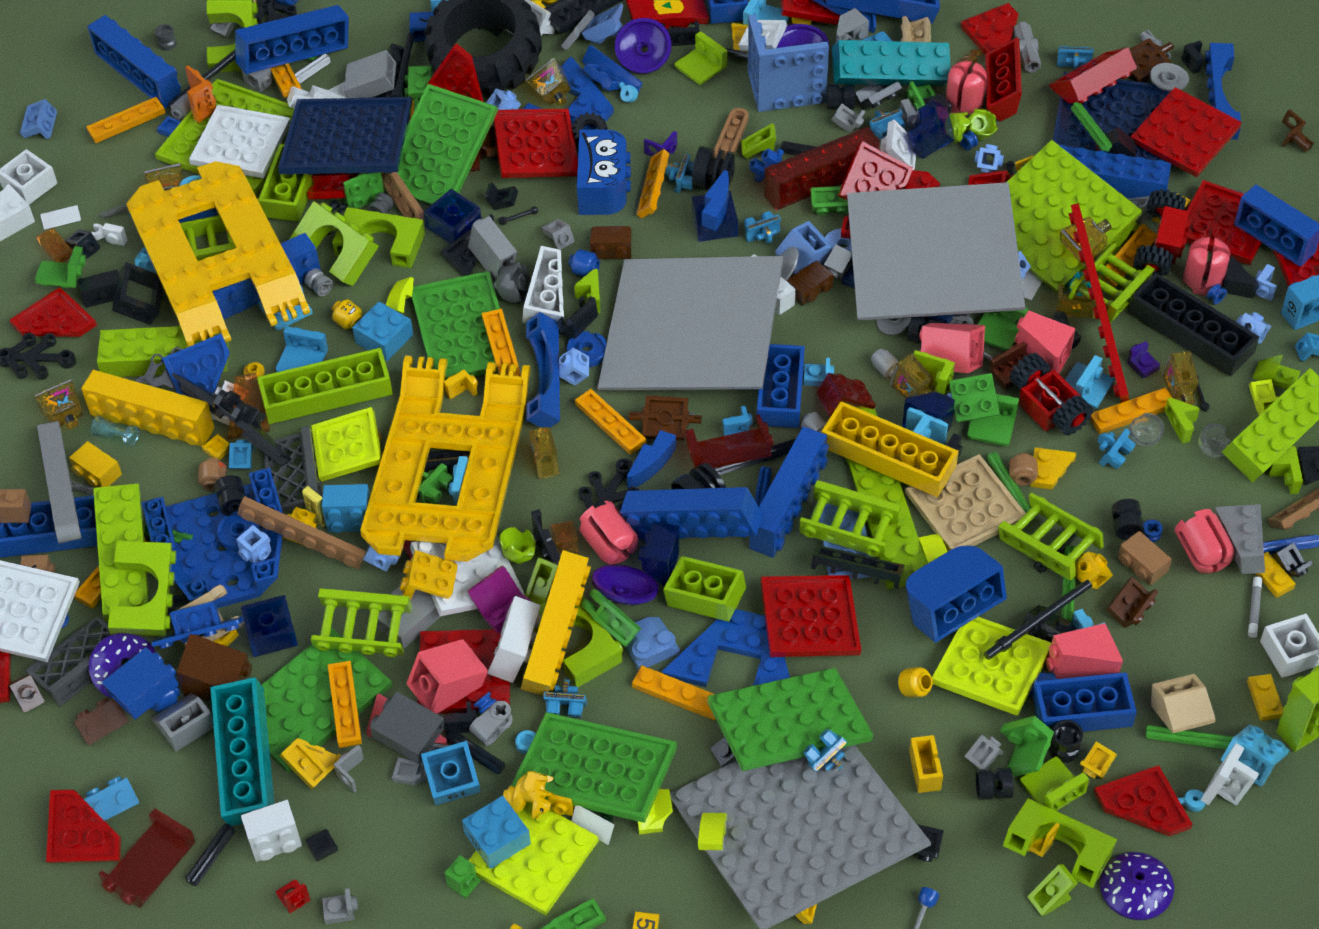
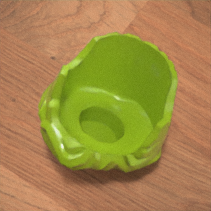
M974 109L972 114L967 117L971 124L966 127L965 131H972L978 141L989 138L997 131L996 116L989 111Z
M968 112L950 113L944 119L943 133L950 142L957 143L963 139L962 135L966 127L971 124V121L965 117L968 115Z
M509 527L500 533L499 542L502 553L507 560L521 564L533 558L536 541L530 530L526 529L523 533L516 527Z

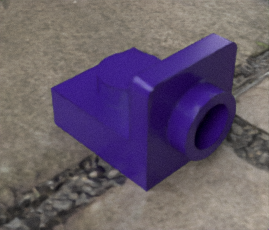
M1146 341L1131 347L1127 363L1142 379L1160 369V364L1147 351L1149 344Z

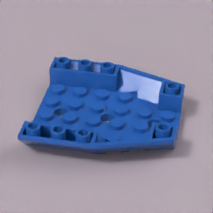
M270 468L249 473L251 484L243 486L246 497L283 513ZM216 493L166 506L163 497L142 502L151 542L171 543L173 551L177 553L176 564H172L171 572L175 573L174 582L190 602L208 593L216 586L222 585L225 587L227 594L215 600L218 609L260 597L278 578L283 535L267 530L261 526L262 532L270 538L269 543L272 552H270L265 560L254 564L249 560L245 561L242 559L238 551H231L229 549L225 551L218 550L222 544L217 535V527L225 515L220 511ZM214 511L220 512V513H219L217 516H215V517H210V516H209V514H210L211 512H214ZM238 528L234 533H242L244 528ZM172 529L183 534L185 532V534L193 535V539L187 540L186 538L180 544L179 542L176 543ZM230 580L238 581L234 586L227 585Z

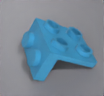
M285 327L283 334L286 347L276 366V372L324 361L328 352L324 333L303 330L298 327Z

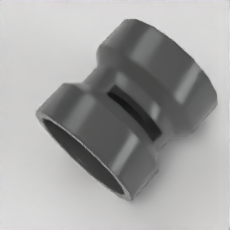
M169 24L159 25L155 29L159 48L165 51L174 49L177 42L173 27Z
M378 193L374 198V202L368 206L367 211L387 214V211H390L394 206V201L389 195Z

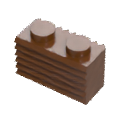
M815 260V262H812V264L791 276L790 279L788 278L787 282L795 288V300L803 306L807 302H813L819 294L828 292L832 288L834 274L819 261Z

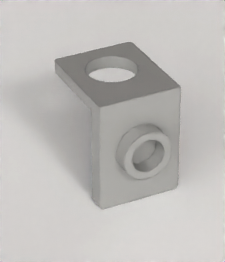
M359 745L341 755L339 760L334 763L336 776L353 793L357 791L355 781L347 772L364 759Z

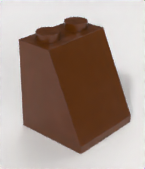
M190 634L176 673L185 697L192 693L200 699L211 700L210 687L245 680L246 677L251 675L252 664L249 663L246 653L195 634Z

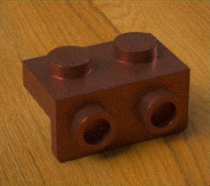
M1025 342L1013 345L1008 351L994 356L991 360L989 373H992V376L1004 389L1014 385L1009 378L1010 372L1014 370L1013 367L1018 365V361H1022L1024 356L1028 357L1026 353L1027 344Z

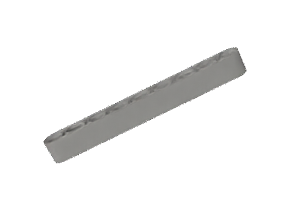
M59 421L37 425L58 543L81 539Z

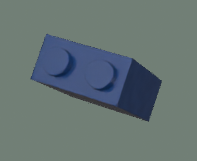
M146 647L102 682L108 694L134 720L179 685L175 678L177 673L169 663L164 665V660L157 652H150Z

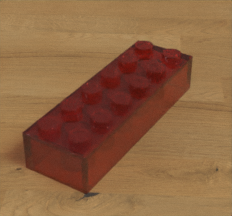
M865 127L765 168V198L777 211L811 197V188L835 187L843 184L859 143L863 141L880 150L879 139L869 127Z

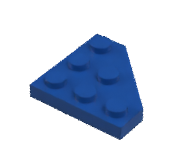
M221 333L162 359L177 393L190 397L180 389L181 382L174 378L172 374L175 373L214 393L230 351Z

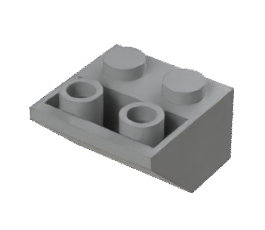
M856 8L840 15L836 42L838 40L861 41L868 38L869 20Z
M192 693L151 718L176 752L214 728L211 712L202 700Z

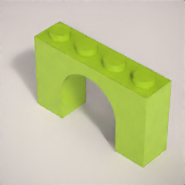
M207 0V16L210 24L232 22L241 25L243 28L258 25V20L255 18V13H258L257 2L253 0ZM235 43L229 46L207 47L209 70L235 50ZM234 60L220 72L242 70Z
M313 201L290 239L306 233L317 249L328 233L340 230L344 241L343 249L329 272L342 282L354 286L379 245L373 242L374 237L370 234L359 232V226L352 222L349 224L345 222L347 219L345 216L338 212L335 214L331 212L333 209L331 206L324 202L319 204Z
M346 208L344 216L347 219L345 222L348 224L352 222L359 226V232L362 234L366 232L371 235L383 232L393 235L395 241L390 251L392 265L412 269L425 235L424 221L422 219ZM337 230L332 242L335 256H339L343 249L344 241L340 230Z
M116 541L114 557L116 569L149 572L157 579L158 590L153 599L142 606H110L108 621L110 634L127 633L144 636H166V629L171 627V617L167 615L168 607H172L173 594H169L170 586H174L175 573L171 572L172 564H176L177 556L176 551H173L171 543Z
M582 595L579 607L574 606L578 608V612L573 626L588 631L592 639L585 648L563 660L564 673L572 684L577 687L622 663L623 652L620 642L618 640L614 641L611 634L582 607L581 603L585 599L584 595ZM547 601L540 604L538 614L543 616ZM540 623L537 628L534 627V632H538Z
M1028 798L1010 825L1003 846L1026 856L1032 844L1038 839L1046 838L1047 833L1058 823L1060 825L1055 839L1068 844L1078 855L1071 875L1076 881L1093 888L1111 858L1117 839Z

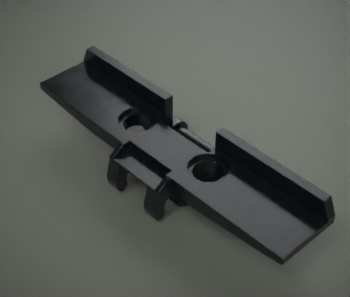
M175 373L172 374L174 378L181 382L180 389L192 398L206 401L210 412L219 419H222L225 415L244 430L242 433L244 438L281 466L291 461L292 458L261 427L260 424L266 415L254 406L248 405L241 400V396L233 390L226 392L222 389L216 395L187 378Z

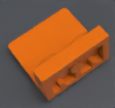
M188 65L185 67L190 86L187 94L194 120L200 123L213 114L217 102L212 93L213 86L208 79L205 80L196 69L194 70Z

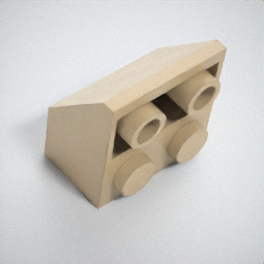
M1195 674L1152 684L1151 707L1172 733L1215 723L1216 719L1206 687Z

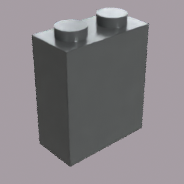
M396 692L392 698L389 697L386 700L382 713L373 718L370 724L371 735L375 740L420 764L422 761L421 754L430 750L444 730V718L403 694Z

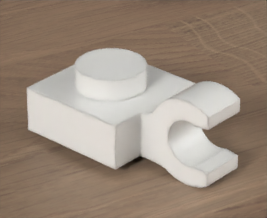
M105 223L104 226L100 224L93 225L96 232L91 233L96 240L105 238L108 243L125 246L128 241L122 226Z

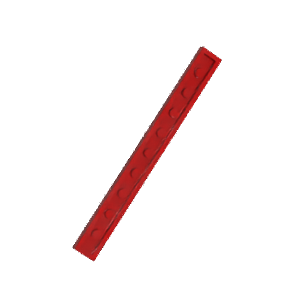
M1077 203L1071 205L1072 213H1068L1071 225L1076 226L1077 231L1073 232L1075 242L1081 245L1082 250H1079L1078 254L1080 262H1085L1086 269L1083 270L1085 281H1090L1091 288H1088L1091 301L1095 300L1096 303L1093 312L1095 320L1100 319L1101 326L1098 327L1100 339L1105 338L1106 346H1103L1105 358H1110L1111 365H1108L1110 378L1115 377L1116 385H1113L1115 397H1120L1122 403L1129 400V394L1080 205Z

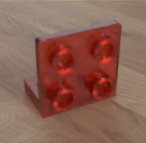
M828 372L816 392L830 417L841 401L844 403L847 401L870 409L876 407L872 396L861 380L848 379L842 374L835 375Z

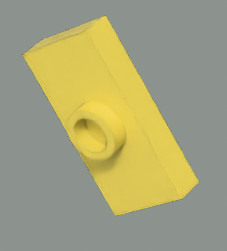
M307 486L302 490L306 510L317 514L315 522L324 527L326 522L322 509L323 497Z

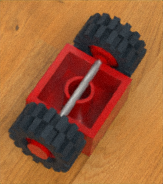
M1160 189V191L1154 190V192L1150 193L1146 210L1149 215H1153L1152 217H1159L1160 222L1154 246L1147 245L1145 247L1143 245L1141 248L1138 247L1133 262V267L1136 270H1143L1147 265L1153 267L1155 270L1152 276L1155 273L1166 276L1170 272L1171 264L1175 265L1176 259L1181 258L1187 240L1186 235L1191 220L1188 219L1189 211L1184 210L1186 205L1185 197H1182L1183 195L1181 194L1177 195L1175 191L1172 193L1170 192L1171 190L1164 191V189Z
M1030 353L1028 357L1024 356L1022 361H1018L1019 364L1013 367L1014 370L1010 372L1011 375L1009 376L1010 381L1020 390L1018 405L1045 432L1056 426L1064 435L1069 436L1072 433H1076L1077 429H1082V425L1085 426L1087 424L1086 421L1090 420V415L1093 414L1092 406L1054 369L1050 371V365L1039 354Z

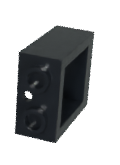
M126 262L118 273L112 311L151 325L159 314L163 288L158 275ZM128 280L153 289L151 304L126 295Z

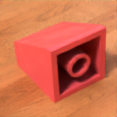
M1028 310L1025 317H1021L1018 321L1017 329L1019 331L1015 337V342H1017V345L1025 342L1028 355L1030 353L1039 354L1050 365V371L1054 369L1060 374L1071 354L1075 328Z
M929 323L924 325L919 335L922 341L920 352H926L930 355L955 362L954 372L968 374L983 367L985 325Z
M1104 623L1054 635L1045 663L1048 671L1054 673L1057 679L1119 673L1123 659Z
M461 639L418 652L406 684L425 708L437 714L482 687L488 670L467 643Z

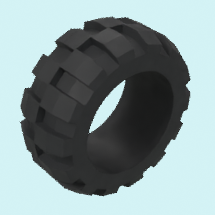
M442 0L433 11L434 16L429 17L424 34L426 39L424 44L434 73L458 39L474 28L498 26L514 34L509 43L501 50L486 56H472L481 94H490V96L495 89L504 91L512 87L514 90L524 83L526 79L525 74L531 75L539 61L538 56L542 51V37L537 16L525 0Z

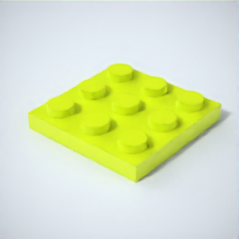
M372 407L311 425L318 476L321 482L380 464L382 456L375 413Z

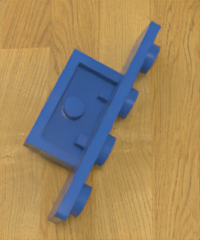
M590 45L582 62L585 63L583 71L589 75L588 77L591 80L602 84L601 87L607 91L621 90L618 85L623 82L625 85L634 86L639 93L643 85L640 80L594 46Z
M215 600L171 611L170 617L175 634L155 639L151 644L152 647L159 645L160 649L172 646L173 641L181 640L182 643L187 642L190 634H203V637L217 634L216 630L225 628V631H231L239 628L238 624L244 621L243 616L221 622Z

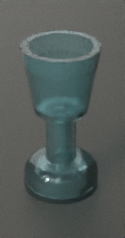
M96 416L91 425V434L101 437H113L114 435L122 437L125 445L133 447L139 437V428L131 425L124 430L116 427L115 423L101 416Z

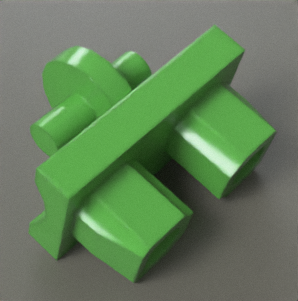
M441 463L434 471L429 470L427 473H423L418 491L420 495L419 502L426 503L429 501L437 504L442 497V492L438 489L442 486L449 490L450 482H453L454 477L448 473L446 465Z

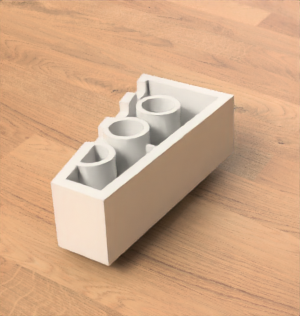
M545 246L540 247L523 308L522 323L526 324V321L539 312L557 322L561 317L564 318L561 250Z

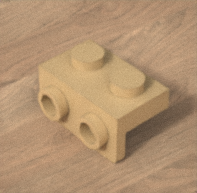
M907 16L902 17L900 28L903 37L901 42H931V27L928 17L909 22Z

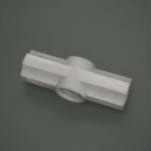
M1019 22V24L1014 26L1015 38L1018 37L1020 39V56L1024 70L1029 73H1035L1038 69H1041L1038 40L1033 37L1029 24Z

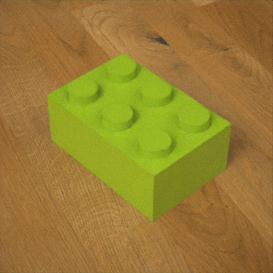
M681 556L663 590L667 606L729 622L746 589V583L742 570Z

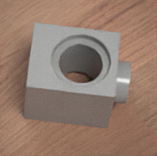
M270 68L248 74L242 71L244 83L260 93L274 83Z
M838 245L834 246L824 266L834 274L835 280L837 278L842 280L841 278L853 264L852 252Z

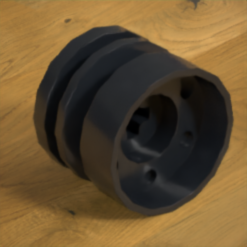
M700 146L693 165L692 186L707 189L710 181H712L713 186L724 170L728 171L730 186L735 171L734 152L728 151L725 156V151L720 150L715 158L714 148Z
M703 462L696 468L691 469L689 475L683 474L671 483V490L726 488L718 472L711 465Z

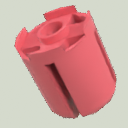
M964 60L952 66L948 74L946 100L950 101L952 107L951 113L968 112V114H972L974 109L983 108L987 74L982 65L975 63L972 67V61Z
M1202 237L1190 246L1183 273V283H1186L1188 287L1193 289L1192 293L1207 296L1209 290L1216 284H1220L1222 289L1230 260V250L1222 240L1214 238L1209 261H1207V250L1210 237Z
M605 501V505L597 508L591 506L583 513L579 519L582 523L578 530L604 563L616 565L630 557L627 551L630 554L635 552L639 540L638 535L630 524L627 523L617 507L611 501Z
M1211 509L1194 512L1196 516L1185 523L1181 520L1176 525L1174 531L1195 570L1201 574L1215 573L1223 570L1231 563L1235 557L1234 545L1217 515Z

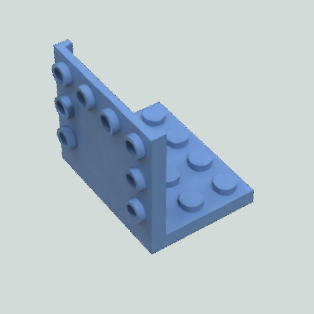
M756 15L748 16V75L758 112L826 103L828 42L766 50V38L761 35L763 33L762 23H758Z

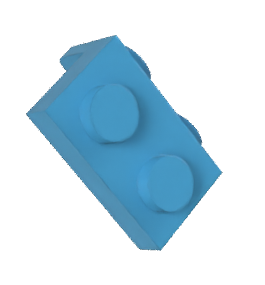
M120 776L107 782L109 787L101 791L97 787L85 793L87 798L84 799L104 820L139 803L128 779L122 780Z

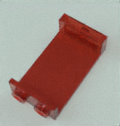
M760 414L756 415L757 429L699 442L693 429L685 430L687 448L694 468L702 462L711 465L713 468L772 456L771 447L774 446L772 435L769 434L767 422H763Z
M156 808L149 814L152 825L109 875L102 870L98 873L102 881L101 886L111 894L115 892L120 895L123 902L130 906L134 904L139 908L143 906L196 843L190 829Z

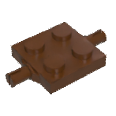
M1148 38L1130 48L1129 50L1137 66L1135 70L1131 71L1130 76L1136 82H1145L1150 79L1151 70L1155 65L1171 63L1165 53L1174 49L1173 44L1168 42L1160 47Z
M646 396L642 412L630 411L629 420L642 421V435L646 439H656L661 430L676 435V440L685 441L686 429L689 423L702 424V415H689L688 398Z

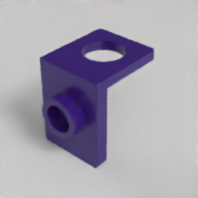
M673 131L663 145L645 138L644 154L648 156L656 154L649 149V146H653L657 153L665 149L669 155L673 154L678 145L677 132Z

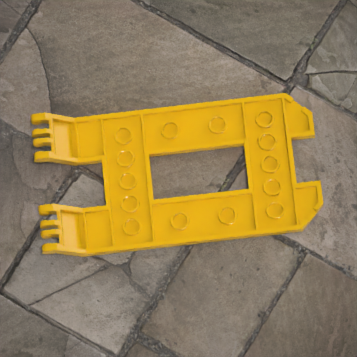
M215 161L197 167L201 177L199 180L173 187L167 191H164L158 180L140 186L127 202L128 211L176 314L188 347L195 345V341L201 340L202 342L207 340L206 337L211 338L218 333H222L226 343L232 341L212 291L251 278L271 327L278 324L276 316H274L275 313L280 312L283 321H289L286 309L289 310L292 319L297 318L296 310L293 307L300 305L304 315L311 313L297 275L240 166ZM215 207L235 249L197 261L178 220Z
M405 355L400 397L360 529L361 536L378 554L401 556L405 540L447 544L444 553L445 560L468 562L492 549L494 546L526 412L531 368L530 365H523L522 375L515 376L517 365L511 364L509 375H507L508 364L503 363L501 365V375L494 374L496 364L488 362L484 401L480 416L440 413L443 404L444 381L448 360L440 358L438 369H432L434 359L433 357H428L425 369V357L420 356L417 368L411 367L413 365V357ZM430 448L471 451L457 506L416 503Z

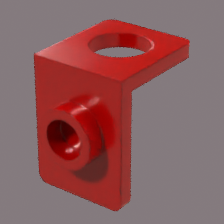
M296 879L276 891V895L289 913L301 908L310 901L306 885H300ZM294 889V890H292L291 892H289L288 894L285 895V893H286L288 890Z

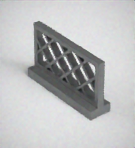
M310 426L301 427V433L275 439L284 451L292 453L290 456L292 458L291 461L282 466L277 473L271 470L276 461L264 453L265 469L270 468L274 484L278 479L284 481L279 490L276 489L278 498L282 496L287 499L281 505L282 512L305 506L304 499L298 500L296 496L307 486L323 497L322 482L318 476L313 434ZM300 440V445L295 450L289 447L293 442ZM298 456V457L302 458L303 460H302V462L296 467V466L292 465L291 463H292V462L295 460V458ZM290 468L294 470L288 478L282 476L286 469ZM299 473L305 476L300 484L293 481ZM289 485L296 487L291 495L284 493Z
M96 616L52 650L48 662L38 660L25 671L32 676L33 680L60 707L92 683L89 675L91 655L88 658H85L86 652H92L97 645H88L89 639H99L100 642L113 634H110L108 624L102 618ZM100 625L102 627L101 632L91 633V630L96 626ZM84 640L82 646L73 647L76 641ZM81 652L80 659H70L71 653ZM59 654H65L64 660L54 661L55 657ZM77 665L71 671L67 672L68 666ZM63 666L61 673H51L53 667ZM47 668L46 674H35L39 669ZM59 679L50 687L48 686L50 680Z

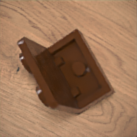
M592 227L590 251L594 252L598 259H631V227Z

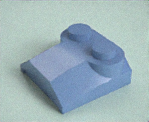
M620 3L593 17L582 32L584 38L590 40L591 43L600 44L606 40V37L618 35V32L623 27L620 22L623 4Z
M647 617L635 622L642 629L632 642L625 647L638 671L641 666L650 667L680 654L674 634L668 631L659 617Z

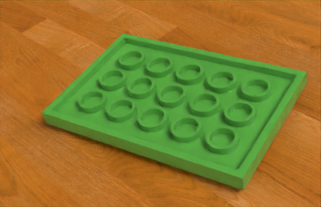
M427 84L407 126L397 172L416 201L451 212L498 112L497 106Z
M486 271L414 286L411 298L427 359L428 357H433L434 359L432 369H438L439 359L445 358L448 360L445 380L462 370H465L474 377L486 374L488 362L495 363L483 323L482 313L500 309L490 272Z
M331 628L329 637L343 638ZM311 644L262 684L265 696L270 757L287 773L291 772L292 769L279 755L297 738L307 741L310 745L321 747L336 734L328 664L351 661L358 715L375 702L377 694L383 695L393 687L392 681L360 652L343 653L338 649L321 651Z
M836 668L708 696L707 700L742 771L805 757L803 751L811 744L821 751L826 745L819 736L826 729L842 736L847 741L842 748L870 742L873 738V733Z
M546 712L511 786L515 787L517 781L527 774L528 770L554 777L553 781L546 782L545 790L552 792L554 795L572 799L573 806H581L588 810L645 823L677 750V742Z

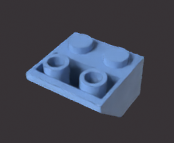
M807 221L790 231L776 249L775 254L780 256L789 247L797 248L799 257L793 274H797V272H800V270H803V268H806L815 260L824 266L832 251V245L810 221Z

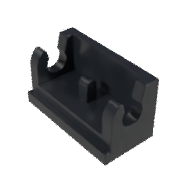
M694 21V27L666 29L670 35L672 46L695 45V35L700 32L698 21Z
M118 269L78 279L85 308L114 301Z
M582 296L579 299L580 308L565 323L563 317L558 320L560 335L576 339L598 317L595 297L590 296L588 302L585 303V298Z

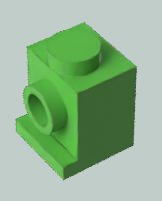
M461 855L445 872L447 886L465 899L481 882V879L477 877L475 865Z

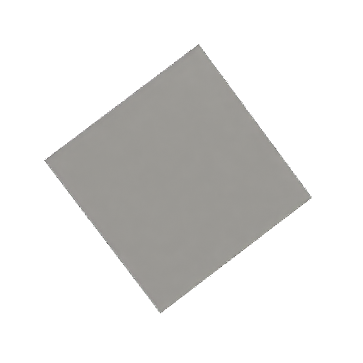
M1008 182L847 193L857 320L1025 310Z
M783 256L624 259L598 390L763 389Z
M855 745L840 749L845 754L839 761L843 766L840 770L834 765L829 771L822 766L815 772L807 764L809 761L806 757L742 771L736 760L670 792L671 802L697 839L702 813H727L723 850L705 851L759 929H769L931 845L926 835Z

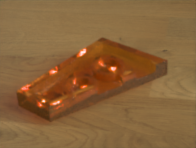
M256 373L235 376L233 391L240 395L241 400L254 406L266 415ZM266 415L260 425L265 432H270ZM230 420L228 440L243 437L242 433L244 430Z

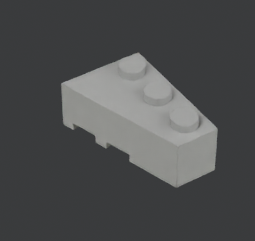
M1261 505L1215 507V514L1234 545V559L1241 573H1265Z

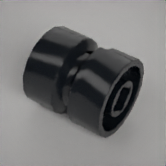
M838 84L827 85V109H838L841 104H844L849 109H854L855 84H844L842 88Z
M921 316L911 317L907 341L913 343L921 342L919 337L921 327L929 323H942V321L935 319L925 321V318Z
M227 475L218 479L214 484L221 513L228 517L233 515V512L239 510L244 496L246 497L241 478L235 475Z
M1122 499L1115 502L1111 509L1116 536L1119 539L1128 540L1138 531L1144 534L1140 503L1134 499Z
M1062 720L1055 724L1052 730L1054 734L1049 752L1053 758L1058 757L1062 763H1069L1074 761L1079 755L1083 730L1074 721Z
M1010 767L997 768L995 772H992L990 768L976 769L975 782L978 800H992L994 796H997L998 799L1013 798V776ZM995 779H998V788H995Z

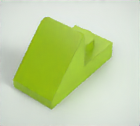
M771 123L741 140L742 155L746 159L768 148L774 151L776 142L775 125Z
M593 269L575 284V298L580 299L584 296L588 301L590 296L595 297L597 311L601 313L598 269Z
M1277 355L1260 360L1252 379L1258 381L1272 379L1274 386L1288 389L1298 380L1301 371L1280 365L1283 355Z
M1168 398L1164 412L1181 443H1188L1194 432L1192 422L1197 421L1200 409L1177 399Z
M1291 446L1273 463L1269 474L1270 477H1284V483L1289 487L1290 494H1299L1303 482L1296 446Z
M538 557L525 596L539 605L546 602L558 565Z
M1060 864L1027 897L1041 916H1044L1071 899L1068 893L1078 882L1064 864Z

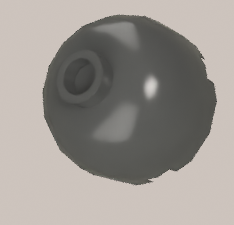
M521 262L508 264L500 269L497 274L494 287L506 302L525 303L531 279L527 267L524 264L520 265Z

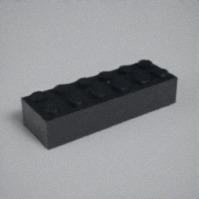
M1155 273L1131 296L1128 309L1130 314L1230 377L1256 351L1260 336L1158 273Z

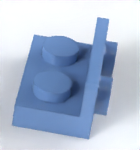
M46 99L28 105L20 134L27 138L41 133L46 139L51 138L57 110Z

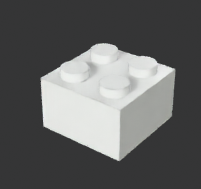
M27 149L0 168L2 188L4 189L10 184L28 205L57 184L53 168Z
M1307 613L1265 626L1260 642L1281 678L1316 667L1313 664L1318 661L1315 655L1319 654V633Z
M288 800L241 815L256 862L269 860L275 855L284 852L289 853L302 846Z

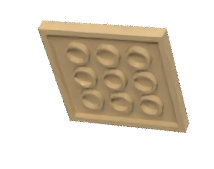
M980 454L957 464L938 497L912 486L906 488L905 492L935 534H938L943 539L948 551L960 546H975L999 534L998 526L1003 521L1015 525L1026 514Z

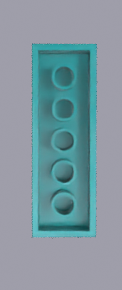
M838 40L832 46L834 84L892 85L899 81L900 85L909 86V82L913 81L915 86L929 84L931 86H944L947 84L948 74L951 70L949 43Z
M256 677L210 687L220 811L222 819L231 826L243 824L241 815L275 804L264 688Z

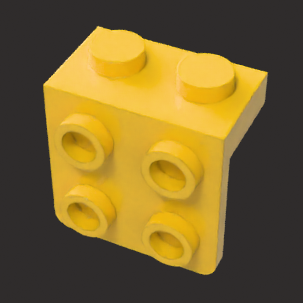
M415 550L411 561L407 560L403 573L406 574V578H402L399 590L403 591L402 596H409L410 600L416 589L449 599L453 593L458 565L453 561Z

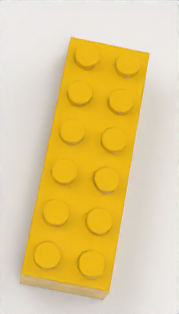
M92 370L81 388L90 415L96 418L108 419L114 423H122L134 429H143L152 434H160L172 440L177 439L190 445L198 446L206 444L215 428L209 405L203 400L97 370Z
M842 401L821 431V433L827 435L829 451L935 497L940 495L957 467L958 450Z
M562 551L522 681L521 690L544 696V692L554 691L559 675L558 672H555V669L560 670L566 652L561 649L567 648L572 632L568 627L573 628L578 608L574 606L579 607L585 589L581 585L585 586L591 566L587 565L589 558Z

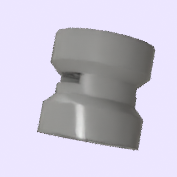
M316 268L309 271L304 280L305 284L310 289H314V292L319 296H325L333 287V281Z

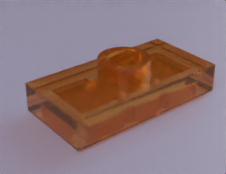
M54 227L36 236L39 244L54 262H63L71 258L73 251Z

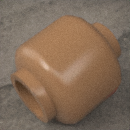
M1020 453L1012 457L1009 462L1010 478L1020 486H1027L1034 482L1038 477V462L1036 458L1027 453Z
M208 458L206 461L201 462L198 467V483L207 491H215V482L227 475L226 465L217 458Z

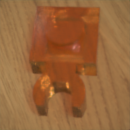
M573 520L553 524L552 532L556 546L561 547V552L563 550H572L574 554L578 555V546L576 544L578 543V536Z

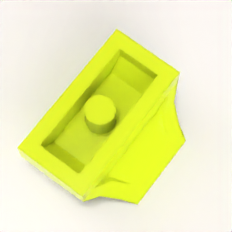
M659 789L646 822L637 821L639 835L663 832L664 821L673 812L669 789Z

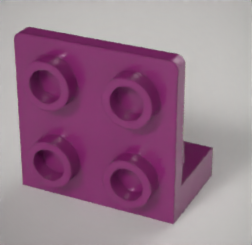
M500 566L467 591L488 626L497 633L502 631L514 596L531 601L520 592L504 566Z

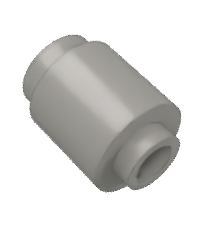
M183 94L171 106V114L178 120H183L191 110L188 94Z
M879 349L872 355L871 361L873 366L886 379L893 377L896 365L898 370L894 378L900 374L901 363L889 351Z
M816 412L806 414L802 418L801 427L804 426L820 433L826 425L825 420Z

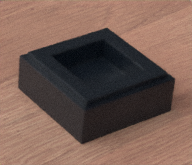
M327 829L305 840L317 862L338 851V847Z

